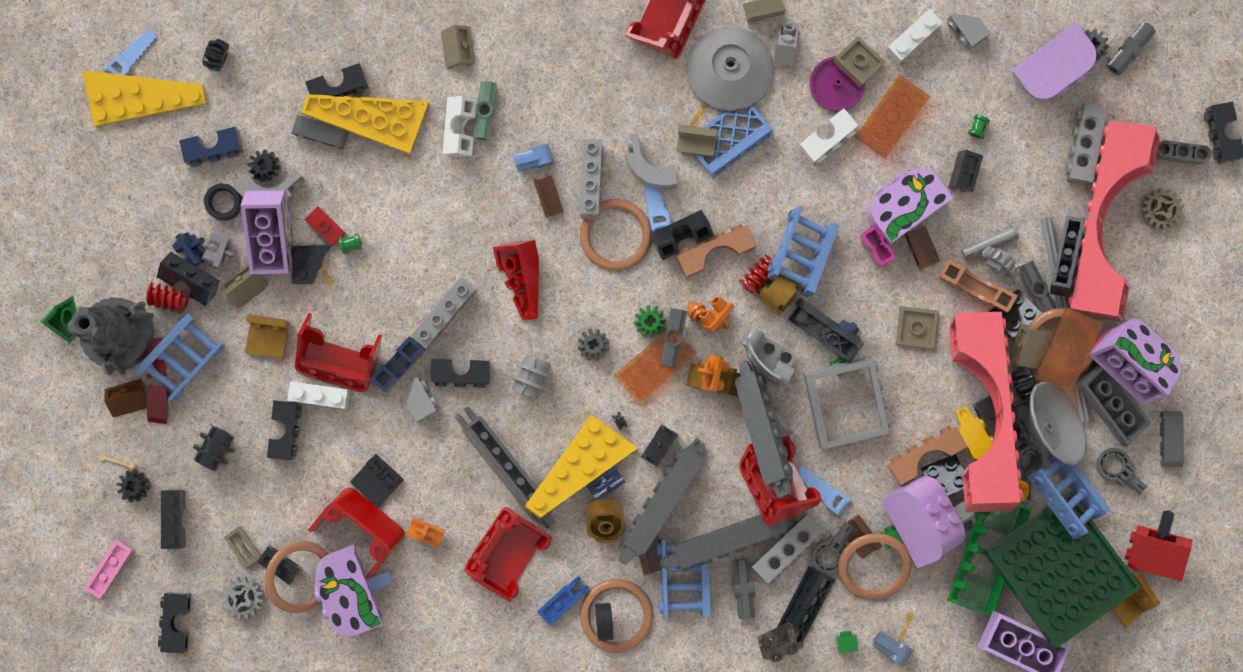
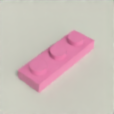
M116 539L84 589L97 598L102 599L134 549Z

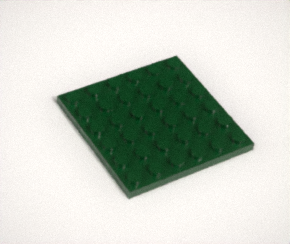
M1072 492L1063 496L1066 502L1074 497ZM1080 503L1072 509L1078 518L1086 512ZM1047 507L983 552L1055 650L1142 587L1091 518L1084 524L1088 533L1073 539L1051 508Z

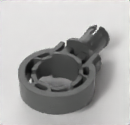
M1023 444L1015 449L1019 452V461L1016 463L1017 469H1020L1021 480L1029 484V494L1026 500H1031L1032 483L1027 476L1041 468L1042 454L1036 446ZM1029 453L1033 456H1031L1029 465L1024 468L1021 456Z
M1109 448L1098 456L1096 468L1099 475L1105 480L1115 481L1120 486L1123 483H1127L1138 495L1147 488V485L1134 475L1136 468L1131 465L1129 456L1123 450ZM1108 452L1119 453L1116 457L1121 460L1122 467L1118 473H1111L1106 468L1103 471L1101 469V461L1102 467H1104L1105 460L1109 456L1115 455V453L1108 454Z
M844 521V524L834 537L829 534L826 540L819 542L814 547L812 560L819 571L826 574L838 571V566L836 565L839 563L843 550L848 546L845 542L855 529L854 526ZM818 549H820L818 555H821L824 549L836 551L838 557L836 562H834L835 568L826 569L832 568V565L822 563L820 557H818L819 563L816 562L815 555Z

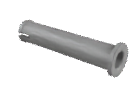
M1011 225V228L961 249L962 255L965 260L981 254L987 246L994 248L1012 239H1019V234L1015 226Z

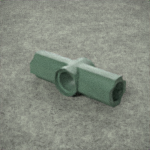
M490 81L480 82L473 132L474 139L483 141L490 139L497 83ZM483 107L490 108V112L487 115L480 113Z

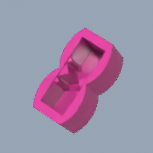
M876 226L871 227L860 235L863 247L870 251L872 261L879 268L895 258L892 248L884 242V236Z

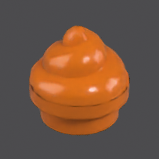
M689 302L687 315L690 319L699 321L701 320L699 315L705 310V306L699 302Z

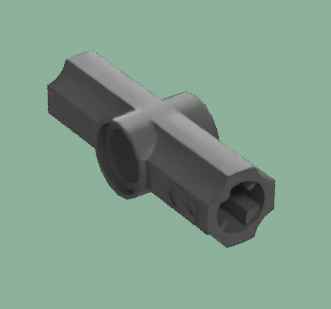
M1146 22L1140 24L1106 65L1108 69L1118 76L1121 75L1131 61H1134L1140 55L1146 43L1156 33L1154 27Z
M1032 260L1018 267L1028 289V294L1032 297L1036 307L1042 313L1051 309H1057L1048 291V285L1043 281L1034 261ZM1035 285L1041 287L1042 292L1040 295L1034 292Z
M670 309L660 361L661 366L677 368L687 311ZM671 333L678 335L679 341L677 343L669 342L668 336Z
M749 559L733 560L735 579L733 586L735 588V599L737 598L739 619L755 618L753 599L755 592L753 579H751Z

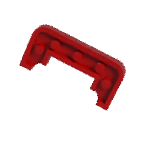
M650 0L640 23L632 22L627 27L625 36L661 54L677 59L685 47L705 0Z
M789 436L782 437L781 440L788 452V456H786L788 463L793 469V481L790 482L791 496L780 499L777 497L773 486L763 482L753 444L748 445L739 462L740 472L768 526L777 525L818 506L822 500L818 490L814 487L806 488L792 461L796 453V446Z
M504 507L467 561L464 571L478 584L511 602L519 593L517 579L536 550L543 551L548 549L553 537L509 507Z

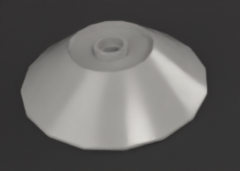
M734 27L712 30L700 38L689 53L687 64L690 86L699 99L713 108L728 111L748 108L760 100L771 85L774 69L770 51L762 40L745 29ZM732 62L734 66L729 67L727 64Z
M1042 381L1035 385L1030 395L1029 427L1034 439L1041 447L1062 463L1076 465L1083 460L1086 451V435L1074 404L1061 389L1052 383Z

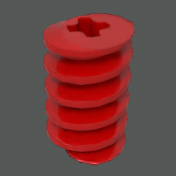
M766 254V258L761 257L759 259L761 264H754L756 270L753 268L749 269L751 275L744 274L745 280L740 279L738 281L751 295H753V292L758 295L760 294L758 287L764 289V281L770 283L767 276L769 274L768 266L772 259Z
M151 282L147 289L146 302L148 306L154 305L156 308L162 306L163 310L169 308L171 312L177 310L178 314H182L189 303L190 292L188 291L184 296L183 290L180 289L178 294H176L175 287L172 288L171 292H168L167 285L161 290V284L154 288V283Z

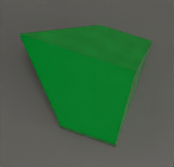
M72 296L54 306L40 321L69 343L75 338V335L71 334L67 328L74 313L77 312L74 297Z

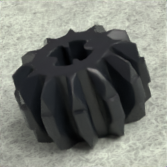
M212 38L206 46L202 64L212 71L219 72L223 68L229 53V44L219 38Z
M266 149L263 150L262 155L259 151H256L257 157L255 158L251 155L250 159L253 162L247 163L251 167L249 173L254 174L253 178L255 180L260 178L261 182H265L267 176L268 180L272 181L271 174L278 176V173L274 170L281 169V166L276 164L280 161L279 158H274L275 153L273 152L268 154ZM263 162L268 164L267 168L264 167L265 170L260 167Z
M1021 367L1012 372V380L1019 397L1025 400L1030 399L1032 390L1037 385V382L1029 367Z
M133 470L132 473L126 471V477L123 475L119 476L122 482L116 483L117 486H121L117 493H124L122 495L123 500L128 498V501L132 503L134 500L140 502L141 496L147 497V493L144 490H150V486H145V483H148L150 480H143L145 473L138 475V470ZM132 483H136L137 485L134 487V489H130Z

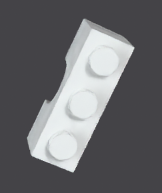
M929 9L899 36L885 52L899 65L917 46L932 35L943 22Z
M466 96L447 98L443 154L454 157L472 156L474 137L465 135L464 128L469 119L475 118L477 99Z
M844 108L827 123L833 130L832 138L823 140L814 132L798 146L812 164L816 161L821 163L828 157L826 155L828 151L832 149L834 152L842 145L841 141L844 138L849 140L857 133L855 129L859 125Z
M290 381L287 400L348 409L351 390Z

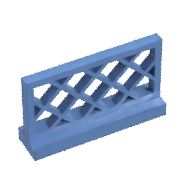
M753 105L748 107L749 115L738 114V110H736L735 114L732 113L735 110H726L703 127L709 129L712 127L719 128L715 160L708 165L704 160V156L695 155L712 179L773 135V128L769 123L767 124ZM727 116L735 117L734 125H723V119ZM737 118L748 119L747 128L736 127ZM750 119L759 120L762 126L758 129L749 128ZM722 129L733 130L732 139L721 138ZM735 130L745 131V138L743 140H734ZM720 142L731 143L730 149L726 152L719 151Z

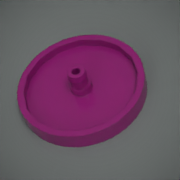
M829 57L821 61L811 74L809 82L811 95L819 106L828 111L840 112L843 108L848 110L861 99L865 83L859 87L833 62L835 57Z

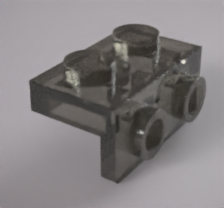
M789 622L757 637L763 659L771 660L772 662L781 661L784 656L795 654L798 652V649L804 647L802 642L796 640L793 625Z

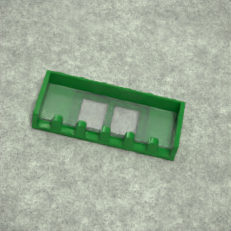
M1019 503L1013 511L978 512L947 601L991 617L992 612L997 609L1005 581L983 551L1027 522L1032 510L1031 507Z

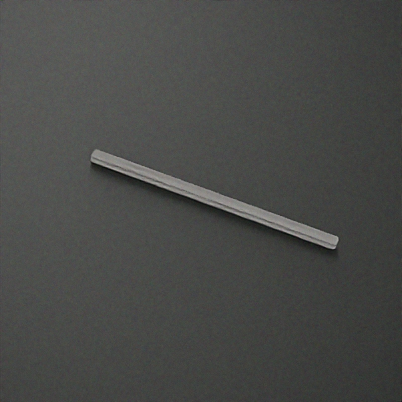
M1044 217L1041 219L1051 276H1053L1058 246L1052 217ZM1055 295L1057 307L1069 309L1068 298ZM1060 318L1069 369L1080 363L1071 319ZM1081 373L1071 378L1081 423H1087L1091 421L1088 402L1076 385V382L1082 377Z

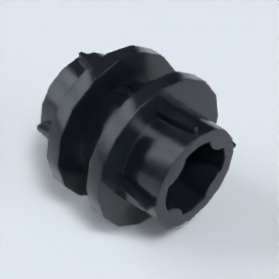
M212 425L208 434L205 432L199 434L200 437L205 439L202 445H193V448L198 451L193 460L210 470L217 471L220 463L224 465L229 463L224 458L226 452H235L236 449L230 446L235 437Z

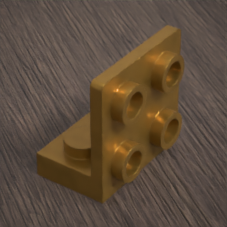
M247 314L246 322H249L250 326L245 353L283 359L290 321Z
M1139 571L1132 574L1142 588L1112 609L1124 628L1129 627L1143 612L1161 604Z

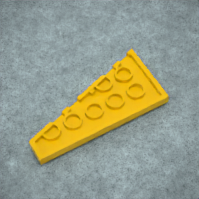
M82 70L92 121L95 127L207 104L202 84Z
M307 94L300 114L410 154L429 101L368 97L352 98L349 96L333 97L329 95Z
M591 415L524 508L538 518H542L638 448Z

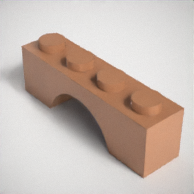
M742 224L731 228L732 232L728 234L721 232L715 235V239L708 242L705 240L696 244L697 247L691 250L689 247L680 250V254L676 258L685 278L703 271L705 257L716 248H728L737 255L756 248V243L748 225L744 227Z
M948 259L939 275L940 279L1008 314L1018 296L1001 286L984 280Z
M948 425L939 430L940 435L936 437L931 435L922 440L924 444L921 446L913 445L906 450L907 454L902 457L898 454L889 459L891 463L887 466L898 485H902L918 476L917 465L925 453L937 450L947 456H952L968 447L957 427L950 428Z

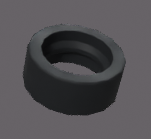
M215 184L207 190L204 196L206 211L218 220L227 221L233 219L241 210L242 197L229 184ZM227 191L232 194L234 206L229 212L219 213L213 208L212 199L216 193Z
M611 603L595 604L598 641L613 640Z

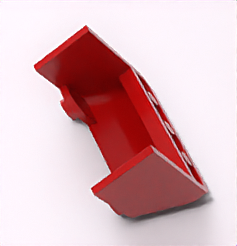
M308 313L297 337L296 371L302 375L357 392H366L370 386V378L374 374L380 355L382 335L378 334L374 346L364 345L360 352L324 342L325 336L323 332L318 328L311 327L312 314Z
M346 488L323 510L308 531L315 532L325 519L330 523H337L345 515L375 539L370 545L369 552L377 563L365 576L367 579H370L402 541L404 529L356 489Z

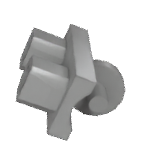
M211 233L208 243L216 245L217 248L215 252L206 249L202 260L210 263L211 267L216 268L219 267L223 255L222 262L228 263L230 257L236 258L237 254L232 252L234 245L228 244L227 250H225L230 235L226 233Z

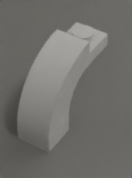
M638 133L631 134V140L627 142L629 152L633 151V153L626 154V160L632 174L641 183L651 188L662 190L677 188L675 165L655 167L647 163L641 153Z
M295 171L279 186L264 188L259 186L250 175L246 174L233 187L243 197L245 191L286 190L290 201L294 198L290 191L292 189L294 191L303 184L301 181L304 178Z

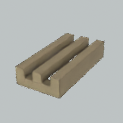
M241 526L224 536L245 569L261 557V554ZM237 532H239L241 536L244 538L250 549L255 554V558H253L249 550L246 548L240 537L237 535ZM234 536L250 561L248 563L230 537Z

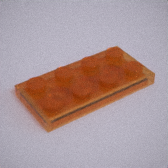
M899 74L855 137L886 159L930 96Z
M1066 306L1034 377L1071 393L1104 322Z
M665 330L614 375L638 404L643 402L697 354L683 337L677 368L660 365L666 335ZM671 333L668 336V340L670 343H677L679 337L677 334Z

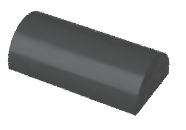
M1100 365L1090 369L1076 382L1077 387L1122 447L1129 446L1151 424L1130 393Z

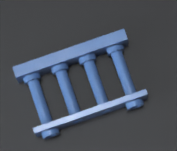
M798 206L793 210L791 209L787 215L788 222L774 260L768 266L769 274L767 278L772 279L780 274L801 284L802 290L800 294L808 297L816 292L839 225L832 222L822 227L800 216L803 207ZM797 223L819 233L821 236L819 243L816 244L794 233ZM791 240L813 250V253H815L813 260L810 261L788 250ZM787 257L807 267V270H809L807 277L804 278L781 267L784 258Z
M190 312L185 314L135 369L140 376L143 372L149 373L164 387H169L168 390L171 394L168 396V400L170 401L173 398L177 400L184 392L182 388L212 355L216 357L223 350L221 346L223 341L221 339L215 344L193 325L192 319L194 316ZM183 329L191 332L210 349L204 358L199 356L180 339L181 337L178 334ZM170 343L172 345L175 344L198 364L191 372H188L167 354L168 351L165 348ZM156 358L162 359L185 379L176 387L157 371L152 363Z
M1051 454L1047 458L1052 464L1045 471L1039 469L1029 474L1027 478L1071 537L1076 539L1088 533L1084 524L1091 517L1093 519L1099 518L1107 514L1110 509L1077 464H1064ZM1057 470L1063 480L1055 487L1049 477ZM1067 486L1075 494L1068 502L1060 494ZM1079 502L1087 510L1080 518L1072 510Z
M659 539L660 543L656 544L657 555H660V560L666 556V553H671L672 545H666L665 539ZM698 563L694 565V569L688 570L699 573V581H696V583L667 584V572H683V569H676V567L664 569L661 567L662 602H659V614H662V617L668 618V611L698 610L702 616H711L709 563L705 565ZM695 590L700 592V600H697V602L668 603L667 592Z

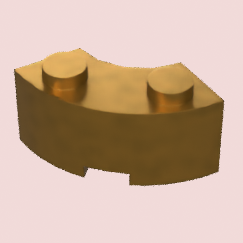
M700 361L699 364L691 363L686 386L697 389L701 388L702 373L697 372L698 367L703 368L705 362ZM729 367L726 373L721 372L719 379L724 380L725 385L723 390H717L716 393L739 397L735 381L741 375L737 373V369Z

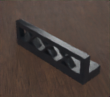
M799 298L795 303L797 309L788 320L850 363L864 345L862 340ZM802 311L807 314L808 322L799 323L795 319ZM820 323L823 332H812L811 325ZM836 334L838 336V343H828L826 335ZM850 344L855 348L847 356L842 351V345Z
M808 566L773 634L800 648L835 579ZM824 578L827 579L825 586L821 588ZM817 597L816 603L812 605L814 598ZM808 614L806 622L803 623L805 615ZM799 632L797 640L793 641L795 634Z

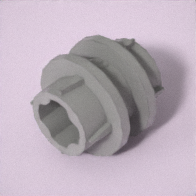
M526 355L522 363L517 362L516 366L522 368L520 375L512 374L511 376L515 380L512 389L536 400L542 391L547 392V388L543 387L542 384L545 378L552 380L553 376L549 375L552 365L531 355Z

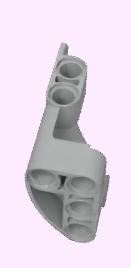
M750 326L741 342L749 361L754 365L757 372L764 375L765 379L769 382L787 385L795 370L791 367L795 359L793 352L766 338L763 332ZM765 344H770L773 346L772 354H766L764 352L763 348ZM782 353L789 354V363H783L781 361L780 357Z

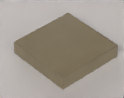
M859 36L833 60L859 87L885 63Z
M900 306L895 344L934 349L939 311Z

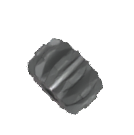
M1087 29L1084 33L1093 42V45L1096 46V61L1101 59V56L1107 54L1105 50L1109 48V45L1105 44V42L1108 41V38H1102L1104 34L1102 31L1097 34V29H1093L1092 32Z
M589 329V336L585 332L582 333L585 340L578 339V342L584 345L577 348L578 350L585 349L581 353L582 357L589 353L587 358L589 361L592 355L598 361V353L604 358L605 354L602 352V349L609 351V347L603 346V344H608L610 341H602L606 333L599 337V329H596L595 335H593L592 329ZM597 340L596 343H599V347L591 350V346H588V343Z

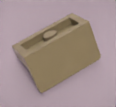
M757 0L743 3L747 23L781 16L786 11L785 6L782 5V0Z
M454 25L441 31L446 68L475 63L469 26Z
M679 124L677 152L714 157L718 137L716 129Z
M247 264L220 286L236 307L241 308L264 290L268 283L260 274H250L249 265Z
M1020 323L1009 360L1018 366L1037 369L1049 333L1035 330L1027 324Z

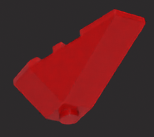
M535 239L493 247L496 265L499 272L504 270L508 280L505 281V284L515 294L513 302L521 319H538L539 255Z

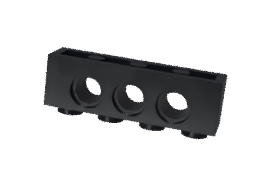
M1066 216L1052 276L1050 294L1070 297L1086 219Z

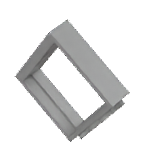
M869 356L853 360L850 363L844 362L803 372L817 439L822 450L890 434L889 427H891L889 416L885 414L887 403L881 395L883 385L881 379L878 380L877 377L879 366L872 357ZM868 367L881 427L828 440L815 380Z

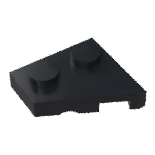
M329 245L292 246V284L314 283L317 272L322 267V261L326 252L330 250Z

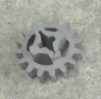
M987 246L981 253L984 260L987 261L986 264L994 273L1002 277H1010L1011 279H1015L1020 273L1018 265L1015 264L1016 261L1009 253Z
M238 577L235 578V583L233 581L228 582L230 587L223 588L226 594L221 595L222 598H225L221 605L227 606L224 610L225 612L231 611L230 617H234L237 614V619L239 620L243 615L245 619L250 618L249 613L254 616L257 614L255 609L260 610L262 608L259 603L264 602V599L260 598V595L264 592L258 591V588L261 586L260 584L253 585L254 579L248 582L247 577H243L242 581ZM238 585H245L240 591L234 589ZM251 591L254 593L255 600L252 598ZM244 594L246 601L240 603L241 598L238 596ZM230 597L233 599V605L231 604ZM243 606L250 607L247 611H240Z

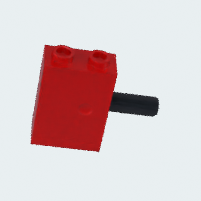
M1170 510L1163 511L1158 530L1138 525L1136 532L1132 531L1129 541L1133 543L1132 548H1127L1125 559L1128 560L1127 567L1182 582L1193 540L1170 534L1175 516Z

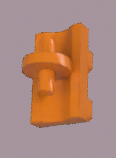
M714 297L711 301V305L714 308L712 312L704 310L699 315L702 321L700 325L702 329H708L711 332L719 331L721 327L727 329L730 326L727 321L730 318L729 313L735 308L732 303L726 302L720 297Z
M708 355L704 367H698L697 372L702 373L700 389L714 392L724 389L725 382L719 378L721 372L726 373L728 371L729 363L724 361L723 357Z
M413 517L406 536L439 548L445 529Z

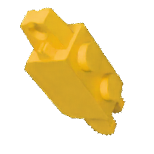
M965 406L955 411L959 422L957 429L968 446L965 449L970 458L978 460L988 452L993 438L987 435L985 431L987 427L984 421L974 417Z

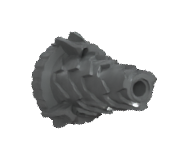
M120 297L102 299L100 302L93 304L92 307L80 306L67 326L70 333L75 335L80 341L85 355L97 365L103 366L105 374L110 376L116 370L122 375L126 374L128 368L139 364L142 359H145L147 352L151 349L155 334L152 322L154 315L153 313L146 312V303L144 301L135 303Z

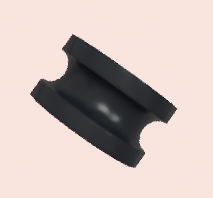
M620 411L617 416H611L620 431L623 426H628Z

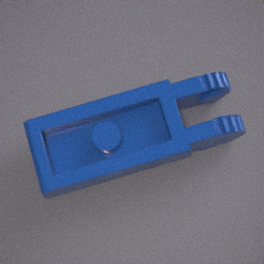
M579 576L569 585H565L537 611L549 626L579 600L578 598L589 589L587 585L583 586L576 595L570 590L580 582L581 578Z

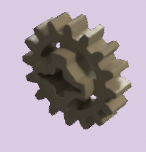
M1160 188L1158 192L1153 190L1151 195L1147 194L1145 196L1147 201L1141 202L1145 208L1141 209L1140 212H1145L1146 215L1142 218H1148L1147 225L1153 223L1154 229L1160 226L1161 230H1164L1166 227H1173V223L1177 224L1180 222L1177 217L1183 216L1179 211L1184 206H1179L1182 199H1176L1178 193L1170 194L1171 189H1167L1164 192V189ZM1168 205V207L1165 208L1164 211L1156 212L1157 210H1159V208Z

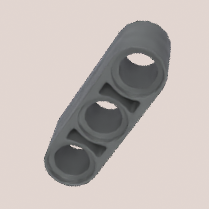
M297 115L291 134L295 136L301 135L303 138L315 142L318 140L322 144L332 147L338 146L340 147L339 149L344 150L349 132L318 120Z
M1163 140L1159 142L1156 159L1201 165L1210 160L1212 151L1205 145ZM1160 146H1163L1166 149L1165 155L1160 153ZM1179 148L1182 149V150H1184V152H1185V156H1184V157H1181V156L1179 155V153H1178V149H1179ZM1198 151H1201L1203 153V160L1198 158Z
M1161 411L1160 436H1162V442H1160V456H1162V461H1160L1161 467H1182L1184 463L1183 413L1181 411Z

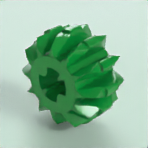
M647 305V312L643 308L639 309L642 316L635 314V317L640 319V321H634V325L641 324L636 331L640 332L644 329L643 337L646 336L648 331L650 332V338H653V331L657 335L661 334L658 327L665 329L664 325L659 324L660 322H666V318L659 319L664 312L660 311L656 314L657 306L654 307L652 312L650 311V305ZM648 317H652V320L655 319L651 327L648 326V323L645 324L644 322Z

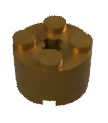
M778 274V276L772 278L771 286H765L761 291L760 302L777 316H780V312H784L797 297L795 292L797 290L800 292L802 286Z
M615 498L592 500L589 503L585 513L586 529L589 537H593L596 539V542L603 544L618 540V537L625 532L624 510L619 501Z

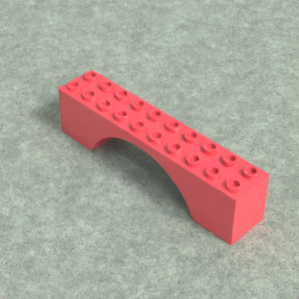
M1109 121L1103 133L1105 143L1100 147L1101 162L1096 167L1097 182H1094L1092 186V193H1094L1093 201H1090L1088 205L1090 216L1084 224L1086 235L1085 238H1082L1080 244L1082 254L1081 257H1078L1076 268L1079 269L1077 275H1074L1072 286L1075 287L1074 293L1070 294L1068 304L1072 310L1084 316L1123 322L1130 284L1108 262L1102 241L1103 223L1109 206L1123 188L1136 179L1154 172L1161 136L1155 126Z
M1002 312L955 313L949 324L952 362L968 369L983 383L991 396L996 415L995 434L988 452L977 461L969 464L962 473L965 512L1013 511L1020 503V500L1023 499V492L1021 488L1019 489L1018 483L1021 480L1020 469H1017L1016 463L1019 461V452L1015 450L1017 433L1013 431L1015 413L1011 412L1013 394L1009 391L1011 374H1008L1007 371L1010 360L1005 350L1008 346L1007 337H1004L1006 320L1002 318Z

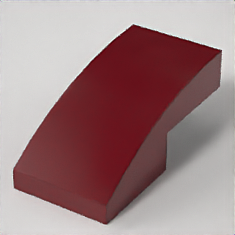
M147 386L148 422L167 424L169 387Z

